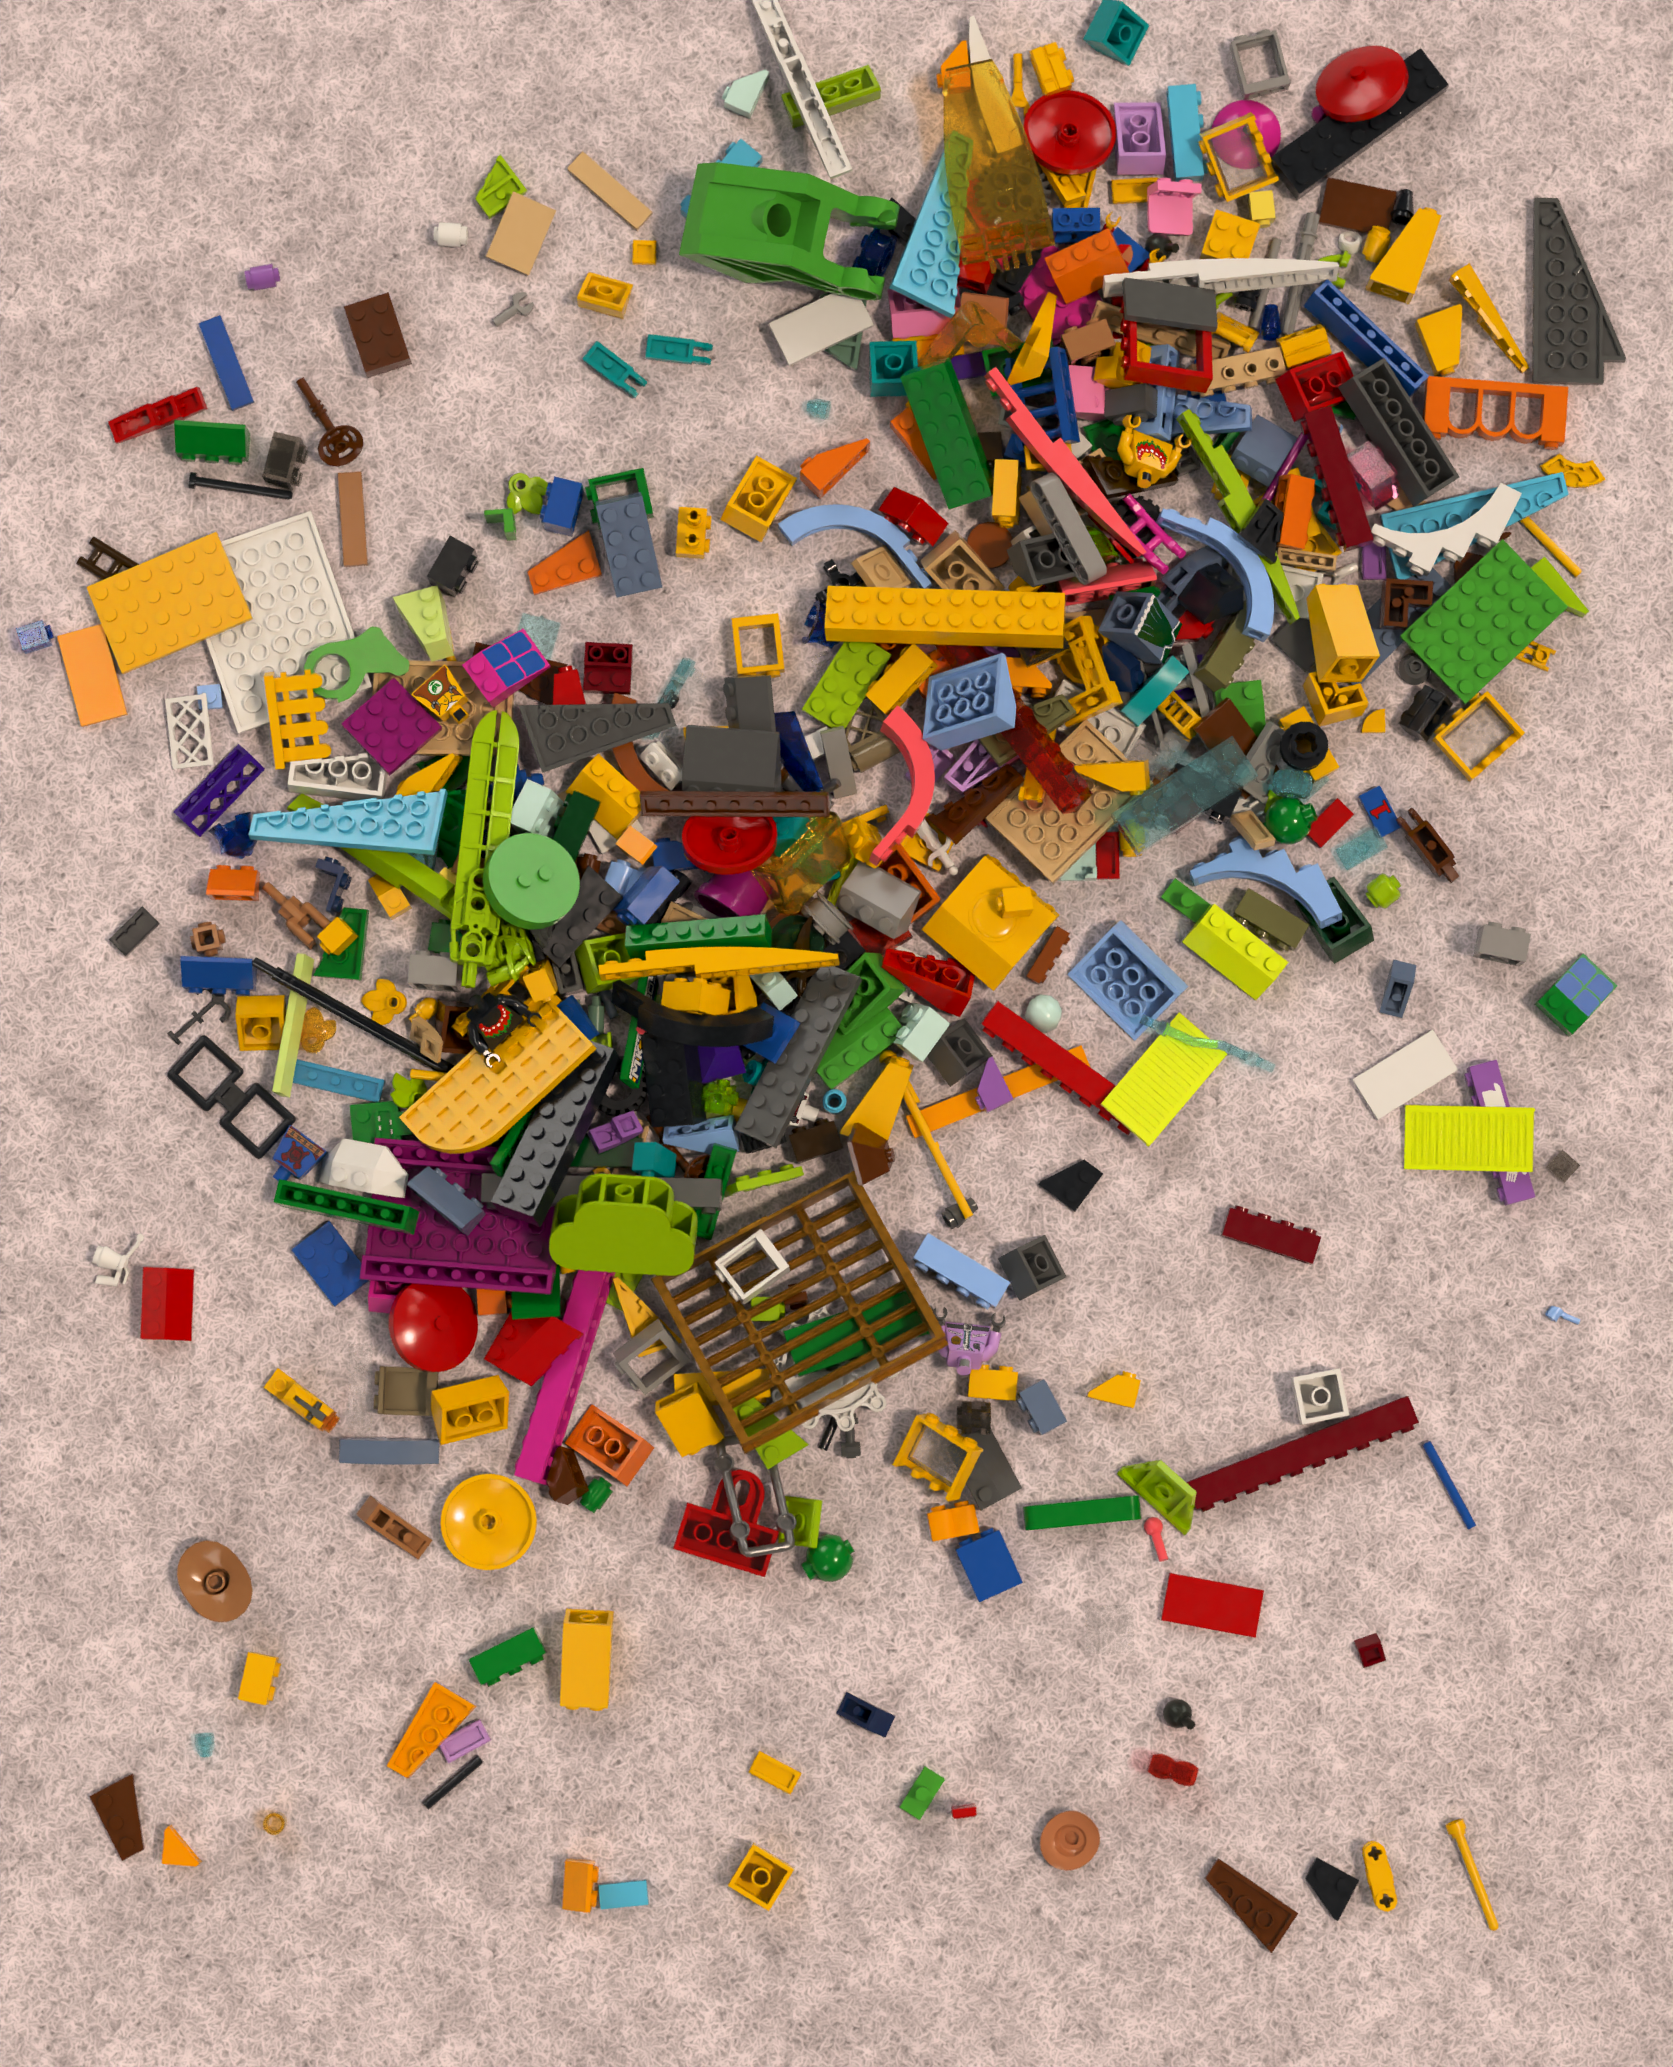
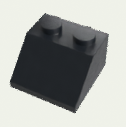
M1218 563L1197 570L1178 596V602L1202 624H1207L1243 609L1244 586Z

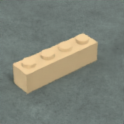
M1281 547L1277 549L1281 565L1328 572L1335 571L1336 555Z

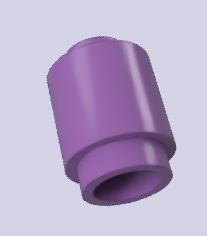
M273 264L250 267V270L245 271L248 289H254V291L277 287L276 282L280 281L278 267L274 268Z

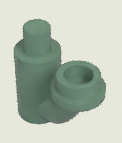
M593 995L592 1004L588 1005V1017L600 1034H604L605 1005H601V996Z

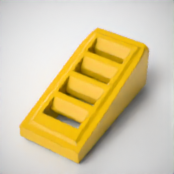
M1172 691L1157 709L1190 740L1196 735L1192 727L1202 718ZM1174 700H1176V702H1175V703L1171 706V708L1167 711L1166 708H1167ZM1182 706V708L1173 717L1172 715ZM1187 713H1189V715H1188L1181 723H1179V722L1181 721V719H1182Z

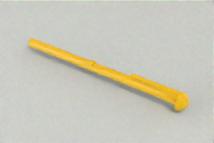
M885 1050L880 1054L879 1061L880 1063L885 1062L887 1064L891 1057L896 1059L897 1055L892 1050ZM908 1081L903 1099L964 1218L968 1219L973 1216V1213L939 1149L938 1141L934 1142L929 1127L916 1104L920 1103V1100L910 1081Z

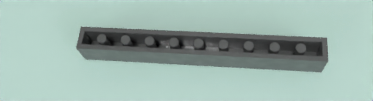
M482 1173L481 1203L487 1205V1209L497 1210L491 1200L502 1177L496 1174ZM566 1175L551 1207H555L557 1202L566 1196L578 1194L580 1183L588 1176ZM656 1177L664 1180L671 1186L674 1192V1201L683 1202L693 1210H702V1214L713 1215L716 1214V1211H722L723 1182L721 1179Z

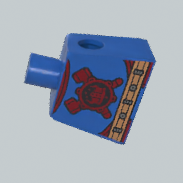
M289 1125L273 1156V1160L281 1166L272 1177L278 1181L279 1179L287 1181L294 1174L299 1179H303L328 1152L292 1125Z

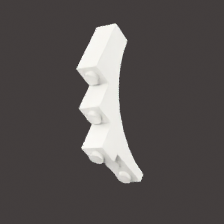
M1500 483L1490 500L1477 513L1460 524L1436 532L1406 533L1374 524L1371 528L1374 538L1373 543L1380 547L1386 545L1392 548V552L1400 557H1410L1406 564L1410 568L1409 571L1417 576H1427L1440 552L1449 561L1456 562L1457 560L1461 562L1473 538L1477 539L1476 542L1486 548L1490 546L1495 547L1522 493Z

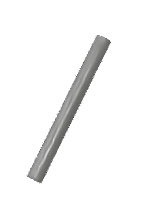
M1272 239L1267 259H1277L1281 239ZM1269 288L1261 289L1260 296L1257 297L1256 310L1253 312L1250 324L1252 329L1259 330Z

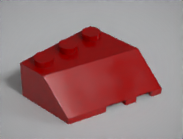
M511 1311L484 1359L532 1387L552 1367L551 1363L560 1354L564 1355L569 1350L568 1346L575 1339L579 1340L584 1333L556 1317L512 1319Z

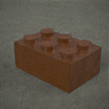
M389 292L344 306L367 378L412 364Z

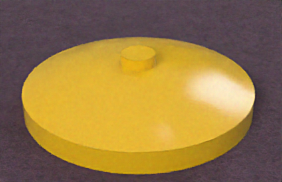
M481 1474L461 1482L447 1497L441 1513V1532L450 1552L462 1563L480 1570H496L515 1563L531 1546L537 1528L536 1510L528 1493L512 1479L496 1474Z

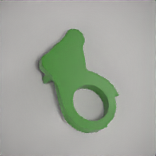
M372 626L356 638L319 646L308 656L304 670L311 669V674L315 673L317 664L329 655L344 657L350 666L348 682L337 690H326L322 687L313 689L317 695L327 699H338V703L356 693L366 673H392L396 676H403L409 671L410 666L408 659L396 650L393 644L385 637L379 627Z

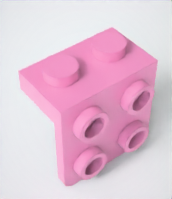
M1159 178L1155 183L1148 186V231L1153 234L1191 235L1193 232L1192 198L1201 194V184L1193 183V180L1189 179L1171 182V178Z

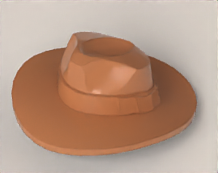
M1064 1811L1054 1816L1045 1826L1040 1838V1849L1043 1857L1051 1866L1060 1870H1075L1086 1865L1095 1856L1100 1845V1833L1096 1824L1088 1816L1078 1811Z

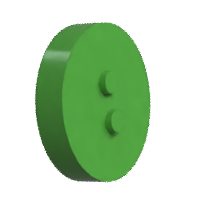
M522 833L504 840L490 855L483 871V888L492 908L507 922L524 929H543L554 925L573 907L579 894V873L574 860L559 843L540 834Z

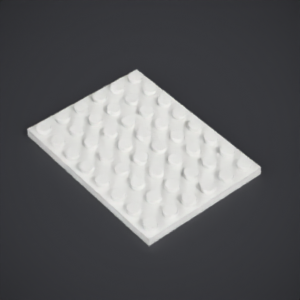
M311 511L221 541L253 617L248 622L206 639L238 734L270 724L264 683L265 672H274L275 677H281L280 672H286L287 676L304 674V666L308 656L316 648L327 643L355 638ZM329 655L317 664L315 673L320 674L323 679L320 687L326 690H337L348 682L350 666L344 657ZM368 673L365 674L355 694L373 688ZM307 689L289 691L290 699L308 698ZM313 691L314 697H317V696L322 697V696H320V695H317V694ZM277 692L278 701L283 700V692ZM322 697V698L325 700L326 704L338 700V699H327V698H325V697ZM285 715L280 716V720L286 718Z

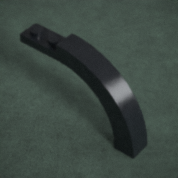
M621 980L613 982L611 1003L638 1019L637 1027L666 1040L703 1047H731L752 1044L772 1037L774 1016L758 1006L747 1011L728 1015L691 1014L663 1006Z

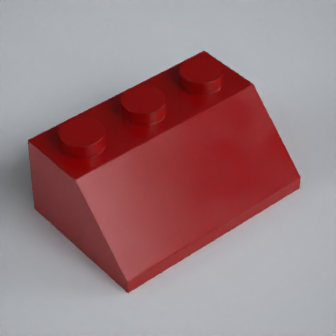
M143 1267L140 1339L192 1341L194 1269Z

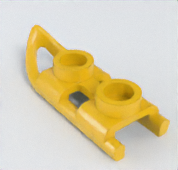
M1532 641L1529 645L1536 647V650L1527 646L1515 657L1520 661L1548 672L1549 667L1545 665L1549 655H1555L1556 650ZM1527 653L1532 655L1533 659L1529 660L1523 656Z

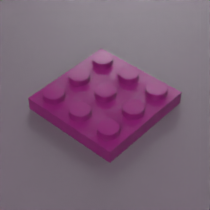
M395 678L391 679L341 723L342 727L389 776L442 730V726Z

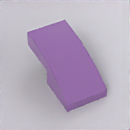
M634 1111L612 1118L610 1123L590 1129L588 1136L596 1152L600 1154L643 1133V1128Z

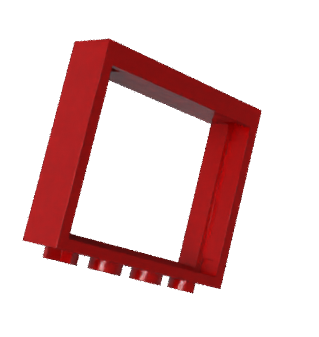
M1122 299L1120 313L1123 314V318L1120 324V332H1123L1120 350L1124 351V356L1121 360V367L1124 368V380L1206 393L1213 380L1212 332L1195 330L1196 371L1137 361V322L1124 320V304Z

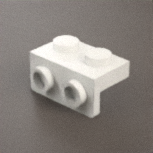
M660 741L650 743L639 757L672 791L682 784L683 766Z

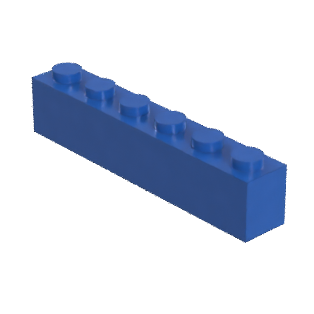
M1328 279L1312 293L1303 305L1367 367L1385 358L1409 397L1429 377L1419 365Z

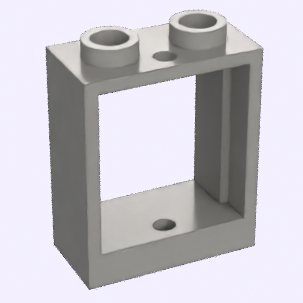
M1269 29L1261 30L1256 35L1250 37L1240 35L1235 37L1234 41H1231L1229 49L1243 100L1289 89L1290 80L1276 30L1271 32ZM1270 44L1279 77L1247 85L1238 51Z
M659 1319L655 1320L613 1352L617 1360L614 1365L622 1375L627 1373L630 1377L627 1379L635 1391L640 1389L644 1395H647L691 1361L682 1346ZM658 1339H661L673 1356L641 1379L628 1362Z

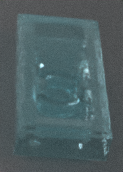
M1375 827L1337 848L1335 851L1348 871L1387 849L1388 846L1378 828Z

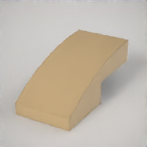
M420 1016L413 1018L410 1039L421 1045L420 1053L439 1063L443 1047L441 1036L431 1024Z

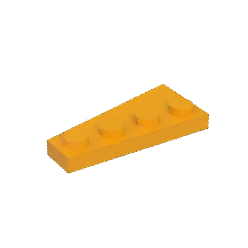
M434 1682L388 1762L387 1767L406 1778H410L477 1706L441 1684Z

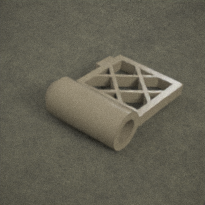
M869 698L868 700L872 705L869 714L856 711L854 716L859 715L868 718L865 728L861 729L852 726L854 716L846 727V739L851 755L852 768L854 771L859 770L860 773L900 753L897 746L881 731L877 733L868 731L871 719L880 721L882 724L885 720L880 709ZM850 730L863 733L861 741L851 746L848 740Z

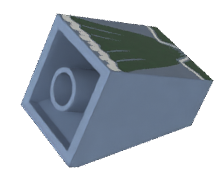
M1116 591L1098 632L1145 663L1164 664L1182 627V623L1153 593Z

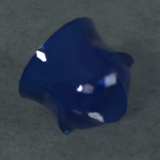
M819 600L814 602L804 625L812 629L808 637H802V642L804 644L818 643L832 649L834 645L841 641H826L824 628L826 606Z
M251 811L235 815V820L224 825L218 823L208 831L217 839L221 854L225 853L238 859L252 855L257 844V840H251L249 837Z

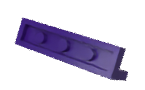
M238 744L178 806L174 813L201 837L265 768ZM251 761L256 768L250 774L243 775V768ZM231 781H237V788L232 792H227V785ZM221 798V805L216 809H210L213 799ZM198 815H205L204 822L198 828L191 823Z

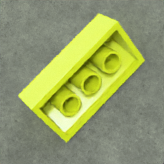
M1215 903L1207 908L1182 940L1184 945L1255 1001L1275 981L1289 963Z

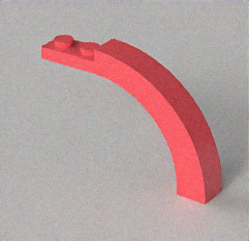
M898 705L883 721L880 731L897 746L907 763L911 777V798L903 816L871 853L869 861L875 866L881 860L886 862L893 853L891 848L895 844L900 845L907 835L911 838L914 837L925 819L934 791V763L928 743L923 740V733L917 724Z

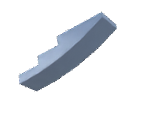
M386 1437L339 1439V1463L385 1465L439 1464V1440L388 1439Z

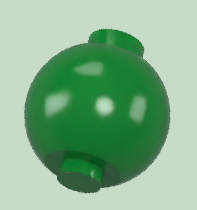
M1285 797L1271 804L1266 812L1263 825L1276 839L1275 841L1286 845L1296 844L1309 834L1311 823L1317 821V814L1312 803L1305 805L1299 799Z
M834 1534L821 1535L818 1537L817 1548L808 1547L806 1561L801 1563L810 1580L818 1578L824 1582H835L844 1578L851 1570L853 1565L851 1553L855 1552L848 1539L844 1541L840 1536Z

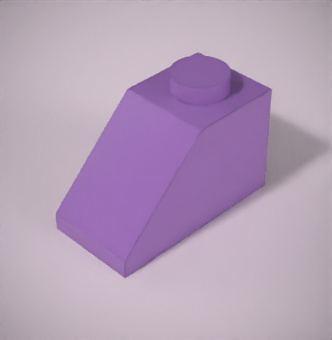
M993 1057L988 1058L977 1089L978 1096L975 1097L980 1110L985 1109L986 1113L1013 1101V1097Z

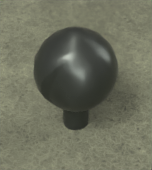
M1162 233L1151 235L1145 242V250L1149 253L1160 248L1156 253L1157 259L1164 255L1168 259L1172 253L1179 251V245L1172 243L1171 239Z
M1174 1699L1165 1705L1163 1716L1169 1726L1173 1728L1186 1727L1189 1730L1195 1727V1722L1191 1719V1706L1186 1701Z

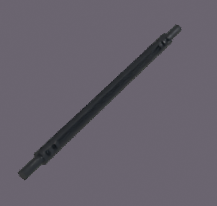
M255 957L252 966L272 976V980L435 1071L448 1073L455 1066L442 1058L439 1063L434 1062L420 1053L421 1047L309 985L289 972L284 971L282 968H275Z

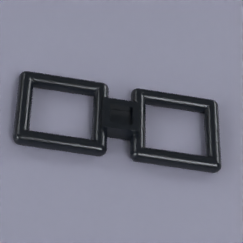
M202 1035L168 1071L167 1077L204 1111H209L217 1102H220L228 1110L220 1119V1126L255 1158L261 1159L285 1134L289 1125L295 1123L296 1117L259 1083H254L244 1093L234 1084L243 1075V1068L209 1037ZM203 1047L207 1048L232 1071L207 1100L179 1075ZM256 1094L284 1119L259 1148L231 1123Z

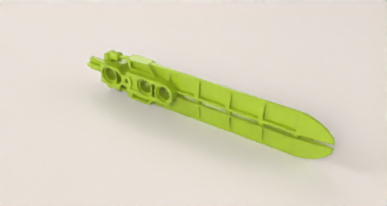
M497 710L485 715L473 734L450 925L449 959L451 962L463 965L461 987L469 989L475 988L477 967L491 966L496 952L494 946L499 933L501 916L490 905L484 888L476 886L474 879H483L484 869L480 868L481 851H485V867L493 851L504 840L509 838L519 754L518 731L512 718L506 712H501L498 742H494ZM493 748H497L493 777L490 776ZM489 782H493L490 811H486ZM485 816L489 817L486 845H482ZM479 901L482 903L483 909L475 910L472 908L471 903ZM462 929L466 930V934L462 936L459 948V942H456V930ZM488 932L492 935L490 946H487L485 952L486 938L482 933ZM473 947L478 951V955L471 957L466 953V949Z

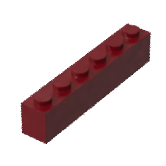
M1328 406L1305 413L1302 417L1303 421L1300 422V427L1303 435H1307L1310 442L1307 444V449L1310 457H1314L1317 466H1314V471L1317 479H1321L1324 486L1321 489L1324 502H1329L1331 508L1328 511L1331 524H1336L1338 533H1335L1338 546H1343L1344 552L1372 544L1374 538L1332 407Z

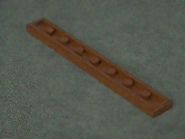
M641 791L640 793L642 816H830L829 792Z

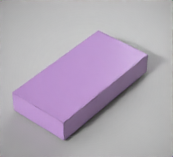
M479 1719L448 1736L439 1747L449 1764L491 1741Z

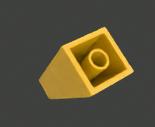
M1419 208L1371 274L1365 290L1409 305L1415 294L1442 215L1437 214V211L1432 208Z
M1315 585L1306 600L1319 683L1361 682L1380 657L1358 585Z
M566 1608L563 1621L560 1706H565L569 1710H576L580 1707H586L593 1711H601L604 1708L608 1709L614 1611Z

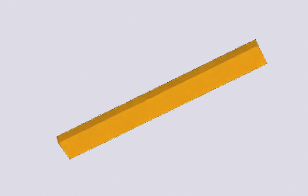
M1082 1045L1068 1050V1052L1090 1067ZM1033 1064V1066L1003 1077L1013 1098L1058 1081V1079L1053 1077L1050 1080L1040 1073L1042 1067L1038 1064ZM978 1087L920 1110L930 1132L984 1111L985 1109L980 1110L975 1100V1097L978 1096ZM912 1114L906 1116L914 1139L922 1136Z

